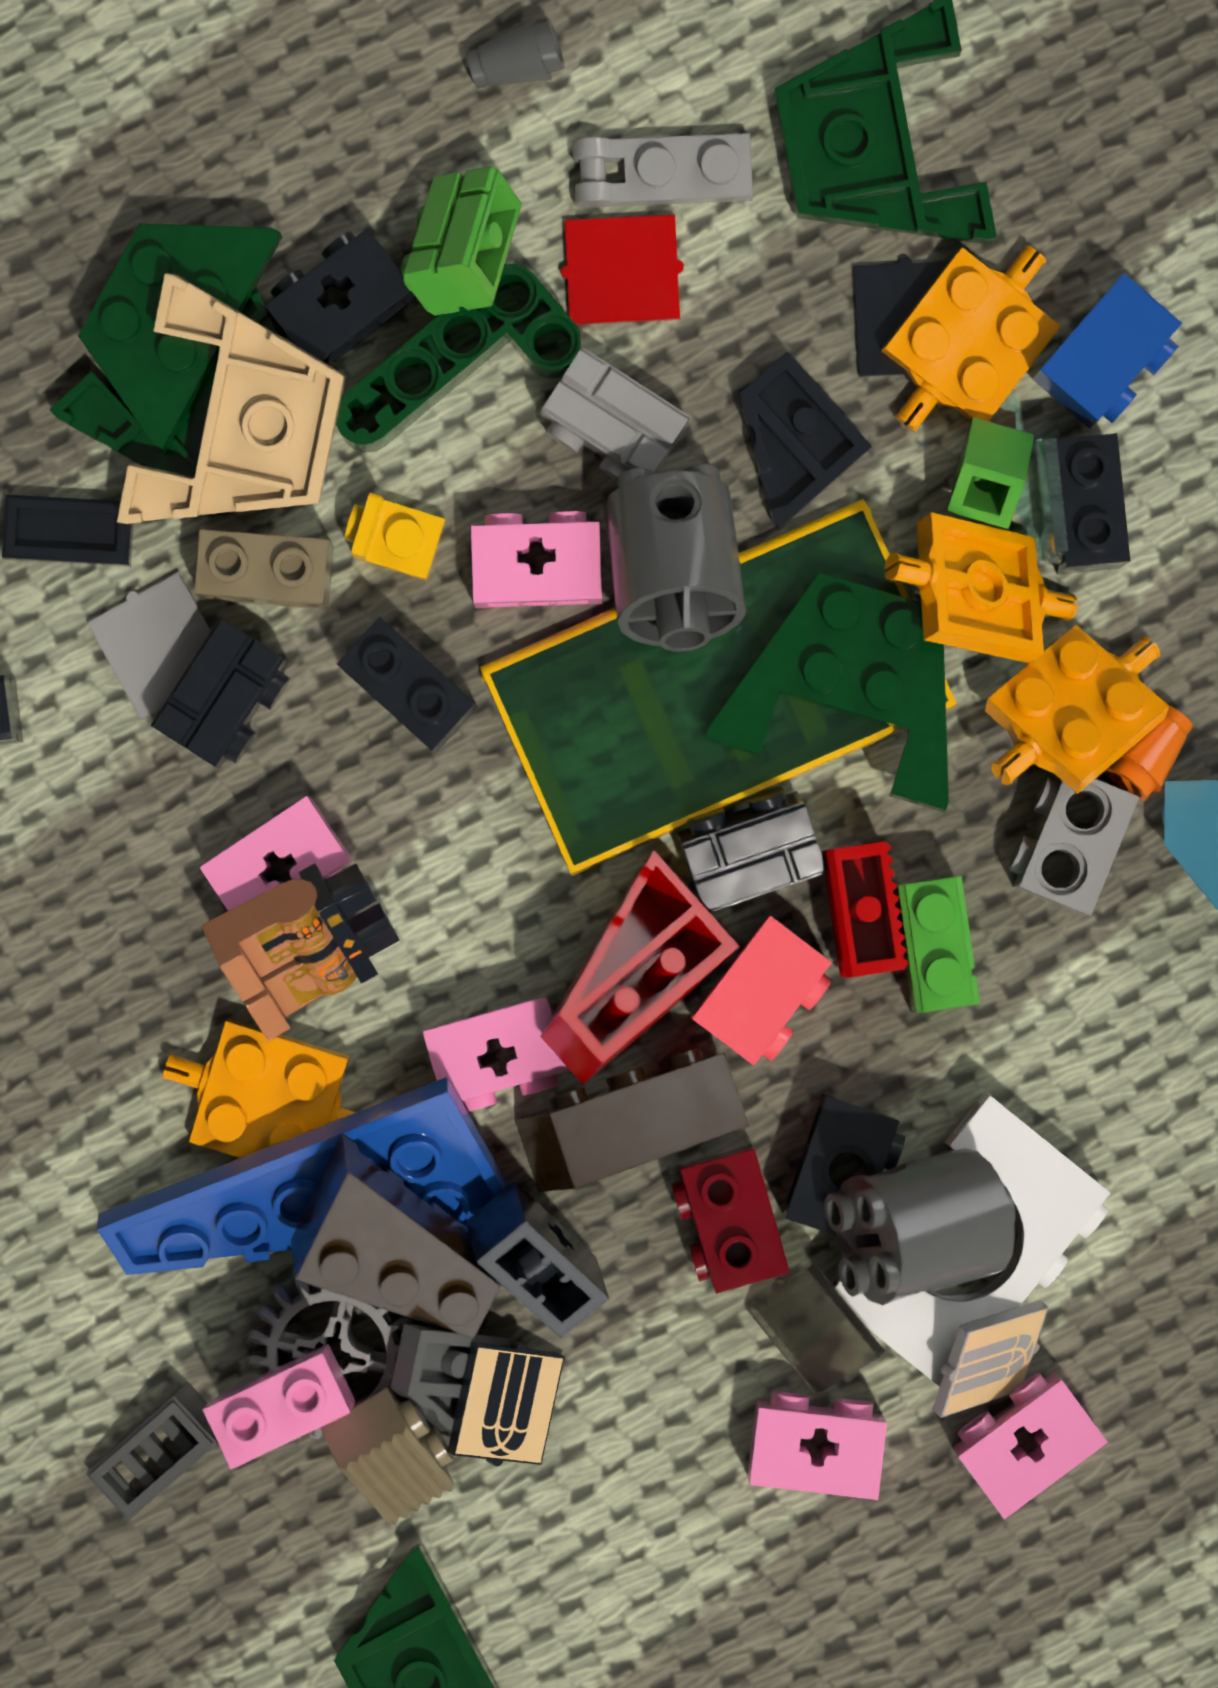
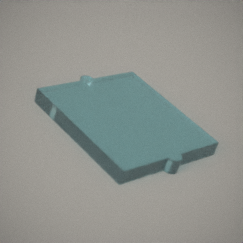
M1056 438L1036 440V448L1031 452L1042 562H1048L1049 564L1062 563V555L1068 551L1057 442Z

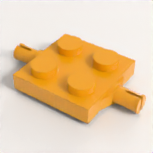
M1025 245L1018 257L1003 274L1002 272L989 269L963 247L960 248L881 351L904 368L913 384L917 387L900 411L894 415L902 424L907 421L919 405L918 410L905 425L906 428L917 432L918 427L937 403L956 409L971 422L973 417L989 422L1061 328V325L1033 304L1028 293L1024 290L1042 265H1045L1047 262L1042 254H1038L1026 269L1022 271L1037 250Z
M931 512L917 521L919 559L894 552L888 556L884 565V569L889 570L884 573L886 579L913 584L919 588L922 604L924 640L1030 663L1044 655L1042 633L1044 616H1054L1068 621L1075 616L1078 609V604H1073L1078 601L1074 594L1049 590L1044 586V581L1037 565L1035 537Z
M1073 626L1044 651V655L1030 662L987 699L985 712L1008 732L1015 745L1001 758L991 764L994 776L997 779L1002 776L1001 783L1010 785L1027 768L1035 764L1042 769L1054 773L1075 793L1081 792L1166 718L1169 705L1142 683L1138 677L1141 671L1160 657V650L1156 643L1153 642L1149 646L1151 639L1142 636L1138 642L1118 657L1107 652L1079 626Z
M231 1018L225 1021L217 1051L206 1065L170 1053L165 1065L168 1067L164 1070L162 1077L164 1080L168 1079L198 1089L199 1110L189 1142L238 1158L356 1113L341 1108V1085L350 1059L349 1055L282 1034L268 1041L259 1027Z

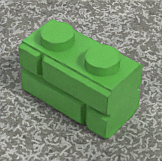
M492 166L466 170L465 176L456 172L434 177L425 206H421L417 212L418 229L411 253L403 258L402 277L406 287L414 293L425 310L434 316L459 312L461 307L471 310L493 306L522 203L501 172Z
M962 876L898 885L893 893L899 897L895 906L901 910L897 919L903 923L899 932L905 936L901 945L907 949L903 958L909 962L905 968V976L911 1012L922 1013L980 1004L977 977L972 976V969L975 968Z

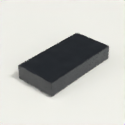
M5 494L2 558L19 561L131 567L134 523L124 524L117 522L121 501Z

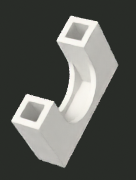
M986 1093L981 1095L944 1142L953 1150L966 1148L978 1151L992 1164L1012 1196L1016 1214L1017 1238L1013 1255L1006 1269L990 1284L971 1293L948 1295L932 1291H922L886 1305L871 1302L863 1294L850 1296L841 1283L839 1272L825 1289L829 1298L939 1387L943 1378L941 1368L948 1362L959 1325L1022 1306L1023 1301L1037 1284L1044 1289L1047 1288L1058 1277L1068 1262V1258L1062 1254L1077 1234L1084 1239L1092 1234L1109 1210L1102 1204L1111 1194L1108 1190Z

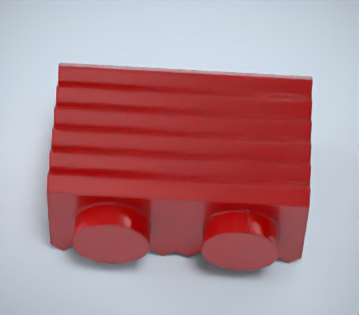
M885 841L821 851L827 871L825 879L840 977L843 978L904 970L909 963L902 957L907 949L900 944L905 938L899 932L903 923L897 919L901 910L894 906L899 897L892 893L898 886L891 881L896 872L889 868L894 859L887 855L892 846Z

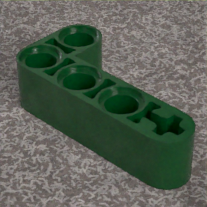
M514 263L505 264L498 289L511 283L523 286L530 295L528 303L524 308L516 312H507L497 307L494 302L493 306L471 310L461 307L459 312L438 315L343 395L336 426L344 441L354 450L364 453L378 451L388 445L508 343L512 345L528 366L538 375L549 379L562 378L581 349L580 332L574 321L532 272L521 265ZM459 324L471 325L481 334L479 344L468 353L460 354L453 352L445 344L447 333L451 328ZM555 331L562 333L571 343L570 350L566 356L557 361H548L541 358L534 349L539 337L547 332ZM409 365L424 366L432 374L430 385L419 394L410 395L397 387L398 375ZM386 385L393 401L403 410L394 415L388 403L375 416L379 426L376 431L370 434L362 427L352 432L351 430L356 425L352 413L360 407L367 413L373 412L384 401L377 390L381 386Z

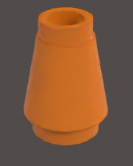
M1169 706L1166 718L1104 771L1106 777L1117 788L1139 796V801H1146L1151 793H1160L1187 739V735L1193 728L1191 721L1179 710Z

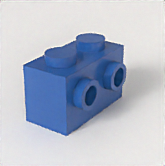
M1123 273L1032 380L1089 429L1102 416L1113 423L1137 396V393L1128 386L1142 369H1147L1154 376L1179 347L1170 337L1181 326L1182 322Z

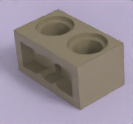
M199 529L194 594L206 601L329 610L334 547L328 539Z

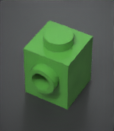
M973 417L955 469L947 512L1009 529L1026 482L1034 434Z

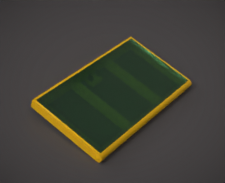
M864 499L740 552L739 559L747 612L739 625L724 635L710 639L709 643L701 648L691 651L673 652L665 650L661 646L633 641L621 633L615 607L480 666L482 681L490 689L571 876L688 825L687 820L689 818L718 808L726 809L759 792L776 787L903 731L781 694L779 695L760 757L705 741L708 727L819 572L909 599L902 582L891 581L885 577L884 573L889 570H885L884 565L890 554L871 515V508ZM945 678L946 711L955 708L957 702Z

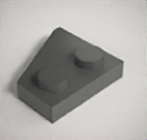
M404 1324L390 1388L405 1401L410 1399L419 1408L424 1418L450 1440L471 1342L510 1347L513 1338L500 1333L478 1331L473 1339L440 1327Z

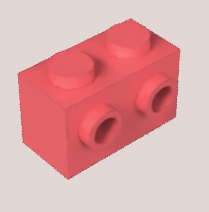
M767 916L692 1014L691 1018L752 1065H755L761 1056L771 1062L792 1036L794 1031L785 1024L800 1004L810 1011L830 986L833 980L824 973L832 962L773 917Z

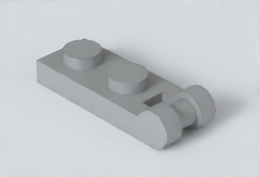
M750 133L624 139L587 137L573 141V161L580 164L581 183L575 185V205L577 207L594 208L752 201L753 198ZM624 162L625 183L606 182L605 163Z

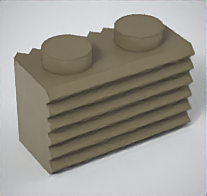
M388 1386L355 1405L351 1413L320 1427L338 1468L388 1524L396 1525L399 1517H408L410 1510L418 1512L421 1504H430L432 1497L441 1498L443 1490L452 1491L454 1482L446 1465L454 1461V1457L447 1452L448 1445L436 1427L429 1428L423 1414L410 1399L401 1403Z

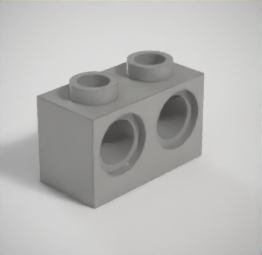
M1047 776L1033 806V811L1042 815L1033 838L1025 835L1021 837L1009 865V870L1018 874L1013 887L1081 916H1091L1140 797L1100 780H1093L1081 793L1089 795L1095 801L1097 817L1090 827L1081 829L1074 826L1066 815V804L1075 792L1059 777L1054 779ZM1053 851H1059L1067 855L1073 865L1071 880L1061 888L1049 885L1042 875L1043 860Z

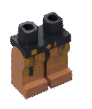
M316 863L298 872L301 879L282 883L201 925L219 967L242 1002H244L268 1041L291 1029L286 1020L288 1015L321 996L335 995L343 992L354 983L356 978L362 984L378 975L370 957L400 941L380 903L351 919L348 918V916L377 901L356 863L327 879L324 878Z

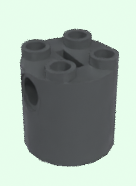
M696 464L686 468L684 471H668L655 474L649 469L635 468L620 474L617 478L618 489L610 494L604 506L617 621L621 633L636 642L661 646L665 650L673 652H683L701 648L709 643L710 639L724 635L739 625L747 611L729 487L720 480L719 469L710 464Z
M963 1148L904 1163L872 1176L856 1175L844 1181L839 1192L828 1194L825 1199V1216L830 1227L836 1232L838 1246L842 1255L839 1263V1277L845 1291L850 1296L863 1294L869 1301L880 1305H886L922 1291L934 1292L993 1276L1006 1269L1013 1255L1016 1214L1012 1196L992 1164L978 1151Z

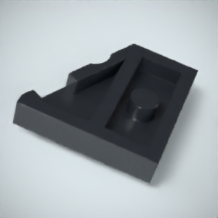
M788 352L784 353L739 393V401L773 524L778 530L783 528L872 447Z

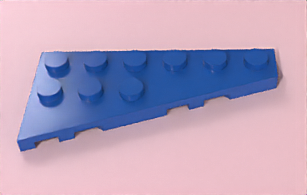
M445 1077L98 1214L97 1231L126 1275L204 1267L210 1258L244 1255L246 1262L270 1260V1252L292 1250L291 1238L342 1134L358 1145V1150L361 1154L384 1171L389 1168L403 1179L406 1188L429 1205L434 1202L465 1227H467L466 1220L509 1184L448 1077Z

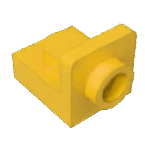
M370 492L365 506L354 505L349 517L344 540L353 543L351 554L356 560L428 581L446 520L386 501L383 496Z

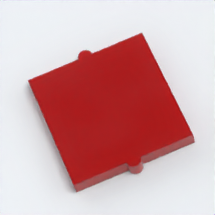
M675 215L565 220L567 266L561 269V276L563 279L568 280L569 317L574 321L575 325L680 320L678 274L683 272L684 264L682 261L677 260Z

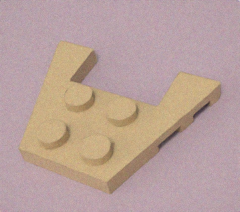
M166 273L164 275L154 332L220 347L195 477L133 463L129 464L117 522L131 524L150 520L178 519L206 514L243 512L319 503L321 501L346 375L182 277Z

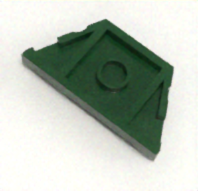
M139 223L83 325L78 337L149 439L158 449L166 452L220 351V347L217 345L154 332L164 275L166 273L178 275L242 313L283 238L281 232L274 228Z
M421 1543L410 1549L334 1659L348 1688H498Z

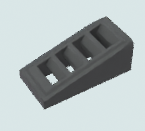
M188 1382L184 1383L86 1473L89 1479L128 1521L218 1444L203 1412L208 1403ZM158 1427L183 1452L178 1458L171 1453L154 1433ZM140 1445L163 1472L157 1476L135 1452L134 1448ZM120 1460L144 1485L145 1488L138 1494L114 1468Z

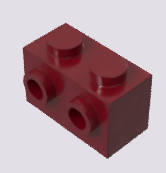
M753 1145L679 1165L683 1180L673 1182L671 1186L681 1220L694 1217L700 1242L689 1244V1249L699 1282L712 1279L715 1293L718 1294L790 1273Z

